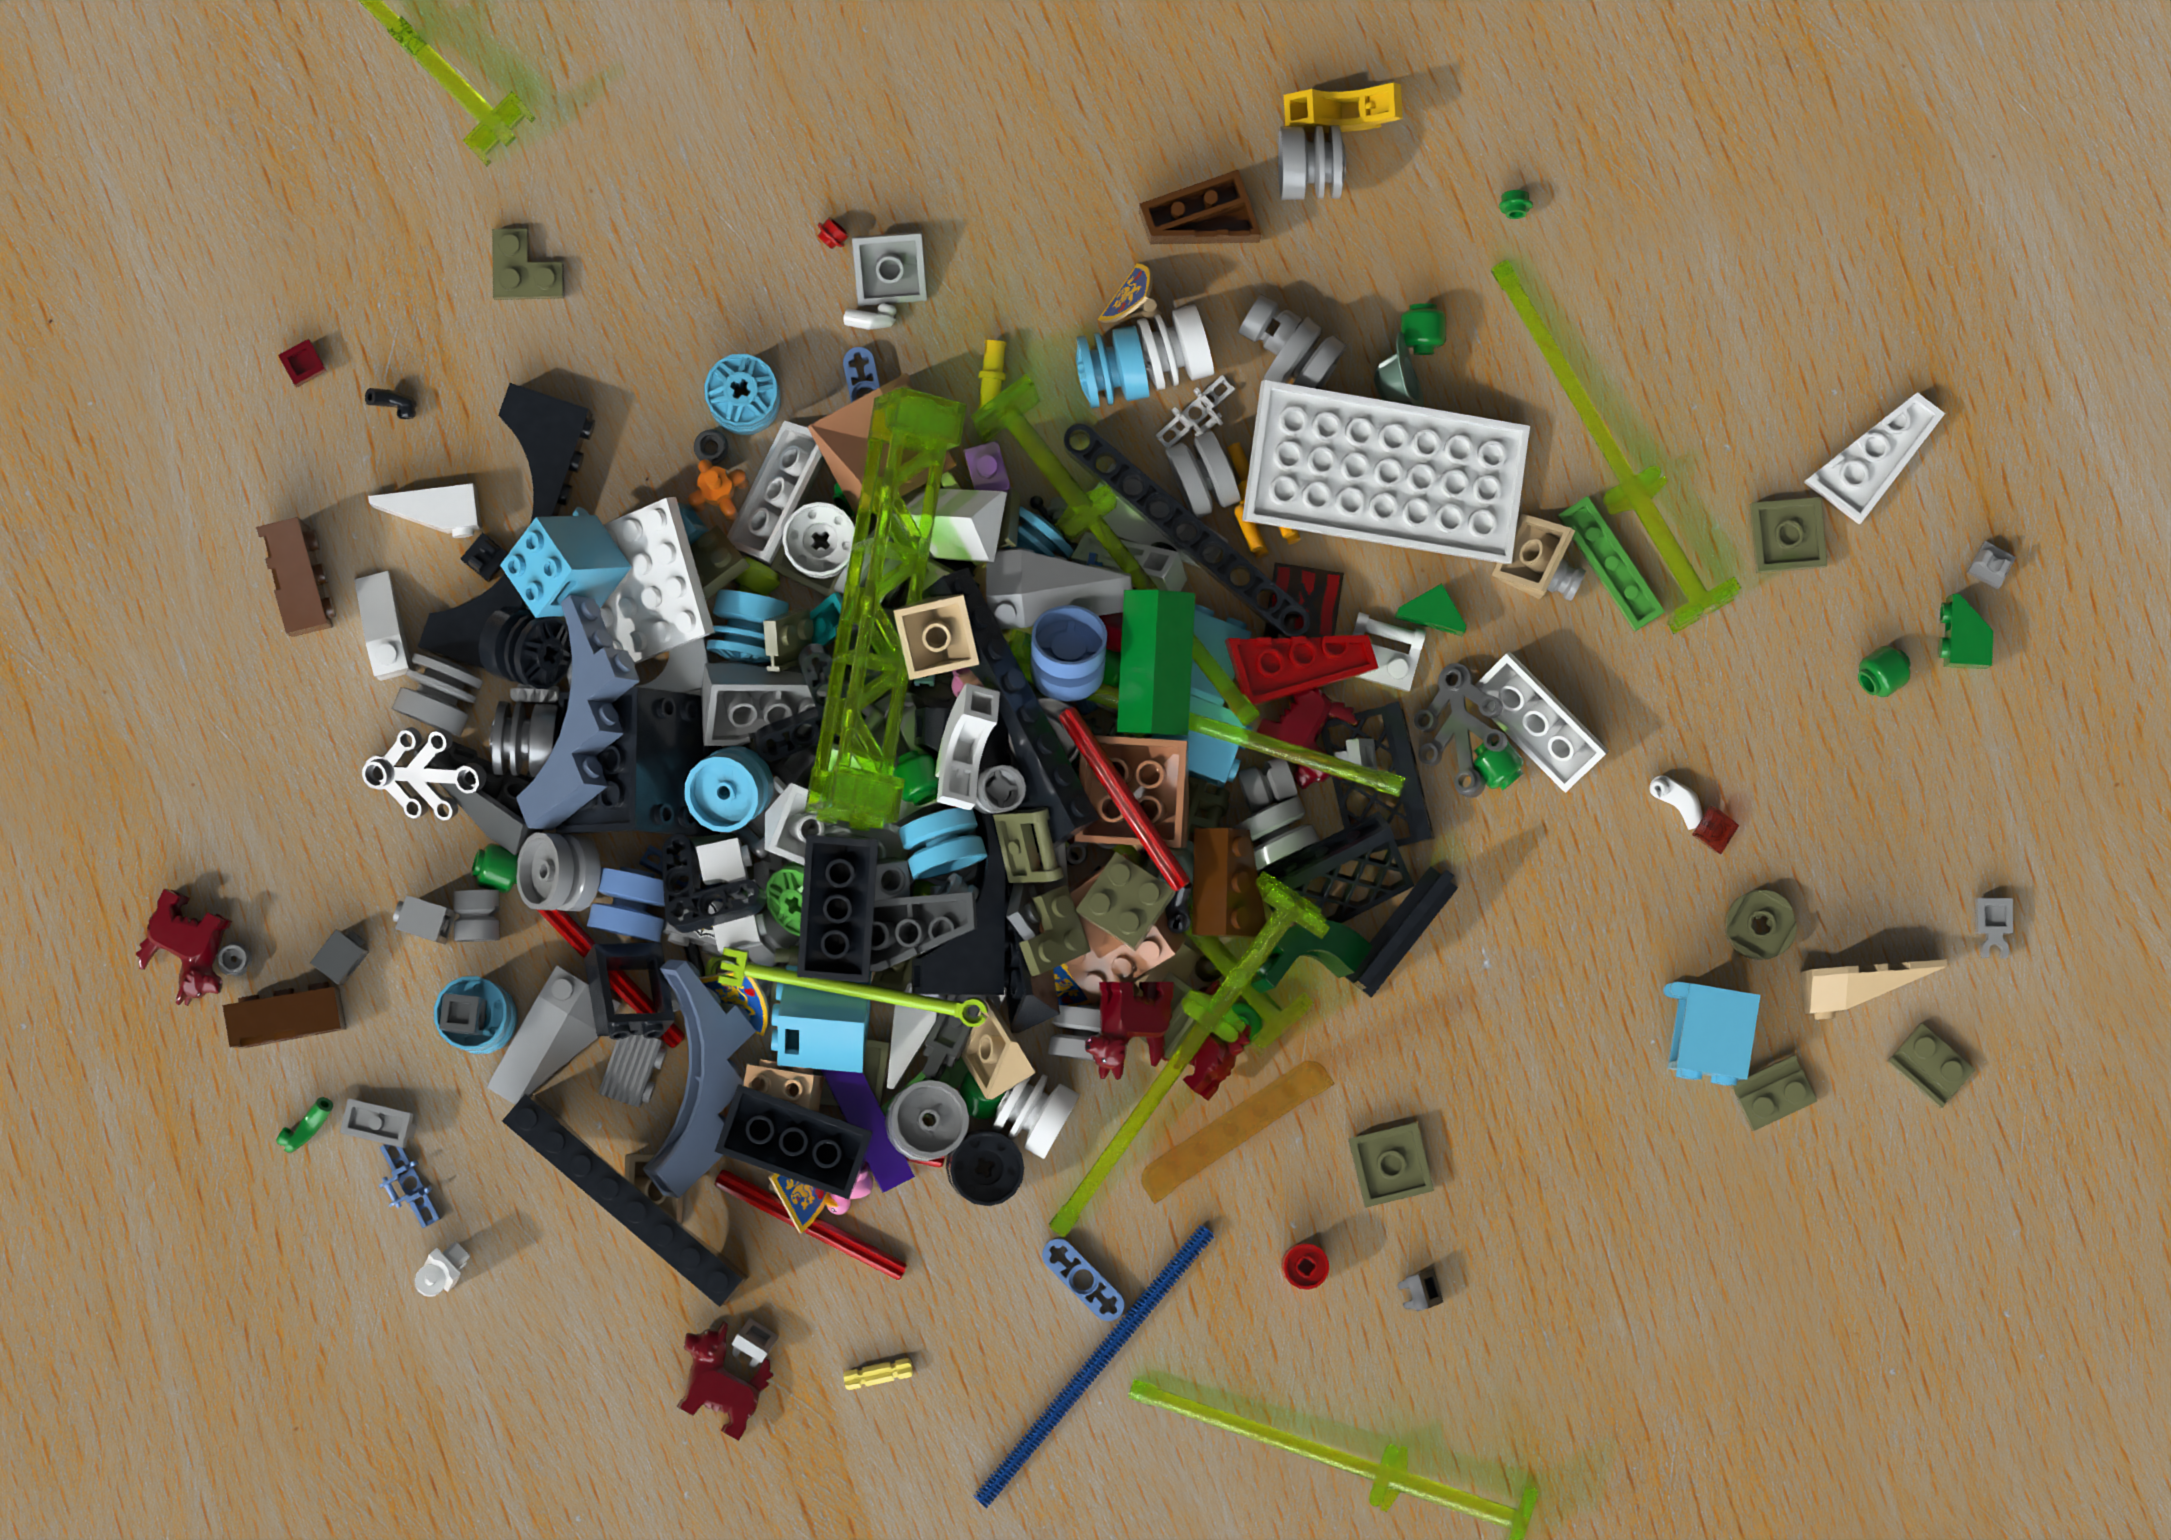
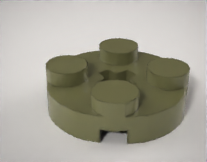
M1770 890L1750 891L1738 897L1729 907L1725 918V935L1732 947L1742 956L1753 960H1768L1784 953L1793 943L1797 932L1795 915L1790 903L1780 894ZM1763 915L1768 918L1766 924L1770 929L1768 932L1761 931L1758 935L1754 932L1755 926L1752 924L1753 918L1760 919Z

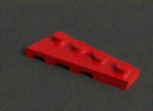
M1368 635L1306 638V636L1291 638L1257 637L1256 639L1227 638L1225 640L1246 708L1373 672L1379 668Z

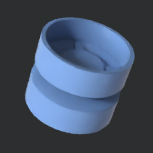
M1074 605L1057 606L1045 611L1038 617L1032 629L1030 676L1033 684L1042 694L1054 700L1070 702L1087 698L1098 690L1104 679L1107 630L1102 620L1092 611Z
M601 867L600 884L597 891L613 898L612 904H592L587 927L642 940L660 942L664 919L647 912V907H665L663 880L655 879V874L637 869L620 867V870Z

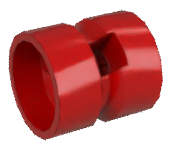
M1298 1243L1286 1250L1282 1258L1281 1269L1283 1276L1290 1284L1299 1289L1310 1290L1317 1288L1325 1281L1329 1274V1261L1321 1248L1311 1243Z

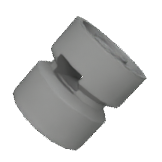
M1261 294L1247 314L1238 333L1254 343L1259 340L1263 341V348L1277 356L1291 335L1302 323L1303 318L1288 309L1279 311L1278 303ZM1273 319L1281 323L1274 336L1266 332Z
M1284 756L1266 761L1262 769L1255 765L1237 772L1239 783L1251 814L1270 806L1273 801L1280 804L1298 796L1291 771Z
M1006 765L979 770L974 809L986 814L1015 809L1021 804L1025 796L1026 785L1023 776L1018 770Z
M454 891V912L459 914V918L454 921V941H499L500 921L494 917V914L500 910L499 891Z
M767 907L762 913L767 929V935L761 936L763 945L745 948L744 950H749L748 957L755 964L773 967L778 963L774 962L775 948L789 949V946L795 945L800 937L786 931L778 924Z

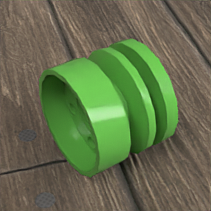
M792 861L771 876L767 882L765 894L768 909L775 921L786 931L800 936L804 865Z

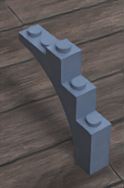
M569 595L561 602L568 625L572 652L571 689L561 732L547 762L535 779L516 797L528 828L555 829L608 787L603 775L602 766L598 762L596 755L624 734L618 720V714L612 703L640 681L629 652L627 650L614 649L612 637L608 633L601 617V610L593 598Z
M669 959L660 970L674 990L684 1016L689 1047V1071L684 1099L675 1124L659 1151L643 1170L663 1195L680 1198L723 1156V1154L714 1152L726 1120L719 1113L733 1100L738 1084L744 1085V1081L740 1077L742 1074L741 1070L728 1058L756 1030L749 1023L751 1018L744 1008L737 1004L721 1003L717 994L703 985L699 979L700 972L691 962Z

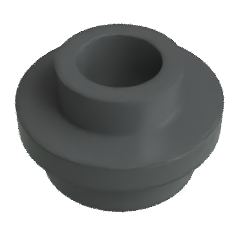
M705 430L694 441V452L700 461L708 459L714 465L723 461L728 454V441L717 430ZM707 443H717V451L712 454L705 451Z

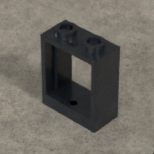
M662 943L593 945L585 956L584 962L597 1036H610L613 1040H620L630 1035H643L644 1038L652 1039L665 1034L675 1021L669 983L660 970L665 964ZM648 970L655 1013L615 1014L608 971Z

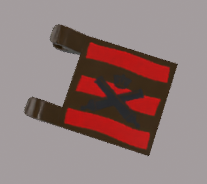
M1275 562L1272 582L1300 604L1309 614L1310 625L1304 636L1306 638L1335 636L1344 573ZM1271 592L1268 609L1276 605V597ZM1289 614L1284 618V625L1288 630L1295 632L1302 629L1303 621L1300 616ZM1267 623L1265 624L1264 637L1278 638V632Z

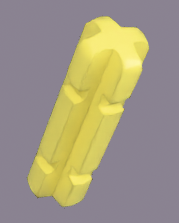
M903 1358L896 1360L893 1364L889 1361L863 1367L860 1371L858 1369L847 1370L843 1373L846 1389L852 1390L861 1388L863 1384L871 1386L894 1381L895 1377L899 1379L911 1377L913 1375L911 1360Z

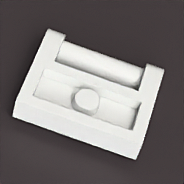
M1359 612L1352 635H1364V632L1410 644L1411 647L1409 654L1371 644L1379 668L1376 671L1355 677L1409 692L1426 631L1417 628L1415 631L1390 625L1369 619L1368 614Z

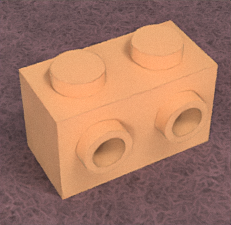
M760 1059L759 1066L747 1064L744 1086L819 1112L824 1077L813 1075L814 1069L792 1067V1071L783 1070L777 1065V1061Z

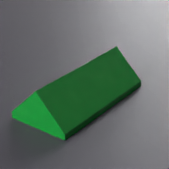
M1124 590L1117 732L1188 736L1196 593L1168 590Z

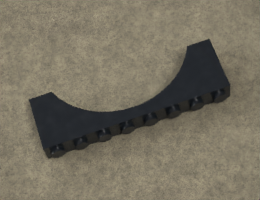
M509 383L498 416L517 437L529 463L533 483L532 523L536 517L558 516L561 505L566 506L568 504L573 489L569 482L572 473H578L581 468L584 453L580 452L584 439L590 440L595 427V420L591 419L593 414L588 408ZM505 573L491 588L470 602L449 610L429 613L418 647L424 651L486 671L481 663L478 649L480 634L486 621L496 610L504 606H518L526 609L527 604Z
M968 567L944 575L906 605L928 597L964 594L980 663L979 665L967 668L975 674L985 688L1000 692L998 709L1009 731L1018 771L1023 776L1026 785L1025 796L1021 804L1017 806V810L1048 807L1050 819L1047 821L1055 849L1100 818ZM1031 823L1038 856H1041L1034 825Z
M924 707L916 709L914 745L937 760L943 733L952 708ZM999 710L997 724L991 730L985 743L979 770L999 765L1011 766L1010 755L1006 754L1008 729ZM974 807L972 808L978 824L976 834L982 838L987 857L977 863L974 886L979 889V894L975 900L977 928L912 958V993L1004 995V988L1008 986L1009 971L1007 967H1004L1005 953L1009 948V934L1005 931V917L1009 906V898L1005 896V881H1008L993 814L981 813L974 809Z
M524 1094L502 1120L504 1124L719 1307L726 1305L749 1278L723 1254L697 1237L626 1179L587 1144L560 1115L536 1095Z

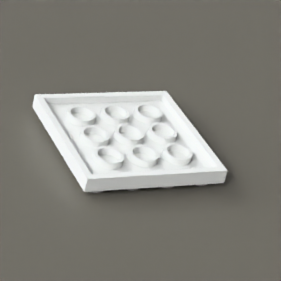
M676 497L662 499L603 525L632 566L600 608L601 617L608 633L612 637L614 649L627 650L634 664L715 633Z

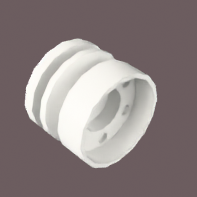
M1195 304L1172 310L1173 326L1169 328L1166 327L1160 314L1154 315L1156 328L1154 332H1151L1146 318L1137 320L1138 336L1146 374L1153 381L1157 391L1165 389L1164 372H1168L1173 386L1179 385L1178 368L1185 367L1192 381L1214 375L1208 341Z
M815 502L803 505L792 513L784 526L782 542L785 554L794 567L808 577L826 579L838 576L857 551L858 537L853 522L843 510L833 504ZM827 533L829 535L827 539L830 545L829 548L826 550L822 547L817 550L813 549L816 544L813 539L814 535L824 536Z
M1043 1074L1035 1087L1028 1084L1032 1077L1031 1075L1006 1091L997 1108L995 1123L992 1127L994 1132L1000 1133L1007 1121L1013 1123L1014 1126L1007 1137L1010 1140H1013L1022 1129L1027 1131L1028 1135L1024 1148L1042 1159L1046 1157L1080 1094L1062 1084H1059L1050 1095H1047L1043 1091L1048 1076Z

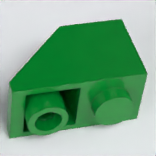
M1960 594L1948 596L1946 602H1942L1940 607V623H1945V637H1940L1938 654L1939 658H1944L1943 667L1987 669L1991 667L1994 631Z

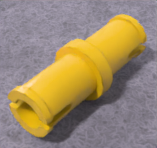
M985 340L983 369L978 374V378L981 379L978 410L1000 412L1002 381H1006V373H1003L1007 342Z

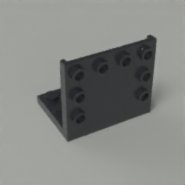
M631 687L612 703L618 714V720L624 734L596 755L598 762L602 766L603 775L608 787L558 825L556 833L580 834L638 831L671 835L682 834L692 837L719 835L720 832L712 831L701 825L690 813L685 801V782L690 770L704 758L722 749V746H704L701 695ZM559 692L558 737L567 712L570 692Z

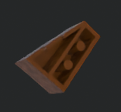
M1239 170L1139 204V214L1150 245L1260 243L1262 234Z
M298 517L256 527L258 536L264 537L268 553L265 561L267 568L272 570L276 587L274 593L286 634L295 637L332 628L331 618L336 617L332 598L325 596L323 584L328 583L324 564H318L315 551L320 550V544L315 529L310 530L309 526Z
M1194 828L1192 935L1228 938H1269L1250 830Z
M321 982L307 985L308 991L295 993L294 988L274 991L273 997L260 999L259 995H251L238 998V1003L222 1005L229 1047L244 1049L346 1030L340 989L329 987V982Z

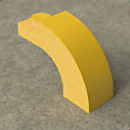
M1394 82L1354 91L1329 92L1308 89L1283 95L1285 126H1303L1305 132L1314 133L1316 126H1322L1323 133H1329L1330 125H1339L1341 132L1380 128L1382 127L1381 123L1403 119L1401 84Z

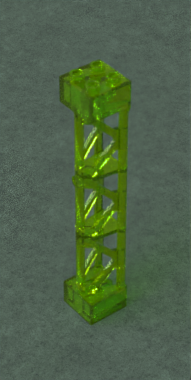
M905 387L874 398L867 439L869 446L815 765L811 770L805 812L817 815V821L837 824L838 820L849 822V828L860 831H870V827L883 829L884 824L898 822L905 779L893 777L892 774L909 676L900 639L879 600L909 577L911 579L906 605L922 599L946 450L960 446L967 404ZM883 443L890 446L882 478L878 477ZM903 449L919 452L918 455L901 466ZM926 467H929L918 528L902 500L898 488ZM893 509H894V511H895L897 517L899 518V520H900L902 526L904 527V529H905L907 535L905 534V532L903 531V529L901 528V526L899 525V523L897 522V520H896L895 517L893 516ZM871 513H875L878 516L875 535L873 538L867 539ZM889 534L895 543L888 541ZM870 554L871 559L865 588L859 587L864 555ZM885 558L902 562L882 576ZM874 622L877 623V625H878L879 629L881 630V632H882L884 638L886 639L887 643L885 642V640L883 639V637L881 636V634L879 633V631H878L877 628L875 627ZM853 623H856L859 626L856 648L849 650ZM870 645L873 646L878 655L869 653ZM846 664L853 666L849 689L845 699L840 697ZM867 668L884 672L864 686ZM892 688L881 752L861 716V711ZM856 733H857L858 737L860 738V740H861L863 746L861 745V743L859 742V740H858L857 737L855 736ZM834 734L840 736L837 761L833 772H830L828 768ZM852 756L861 769L850 767Z

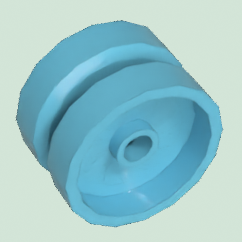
M728 746L715 751L690 770L685 782V801L690 813L701 825L712 831L731 832L744 827L768 807L773 796L774 779L768 764L760 758L758 753L746 747Z
M957 807L936 812L916 819L898 830L904 849L917 851L908 859L913 879L921 880L945 875L971 866L987 857L982 838L969 835L978 826L973 809L967 810Z

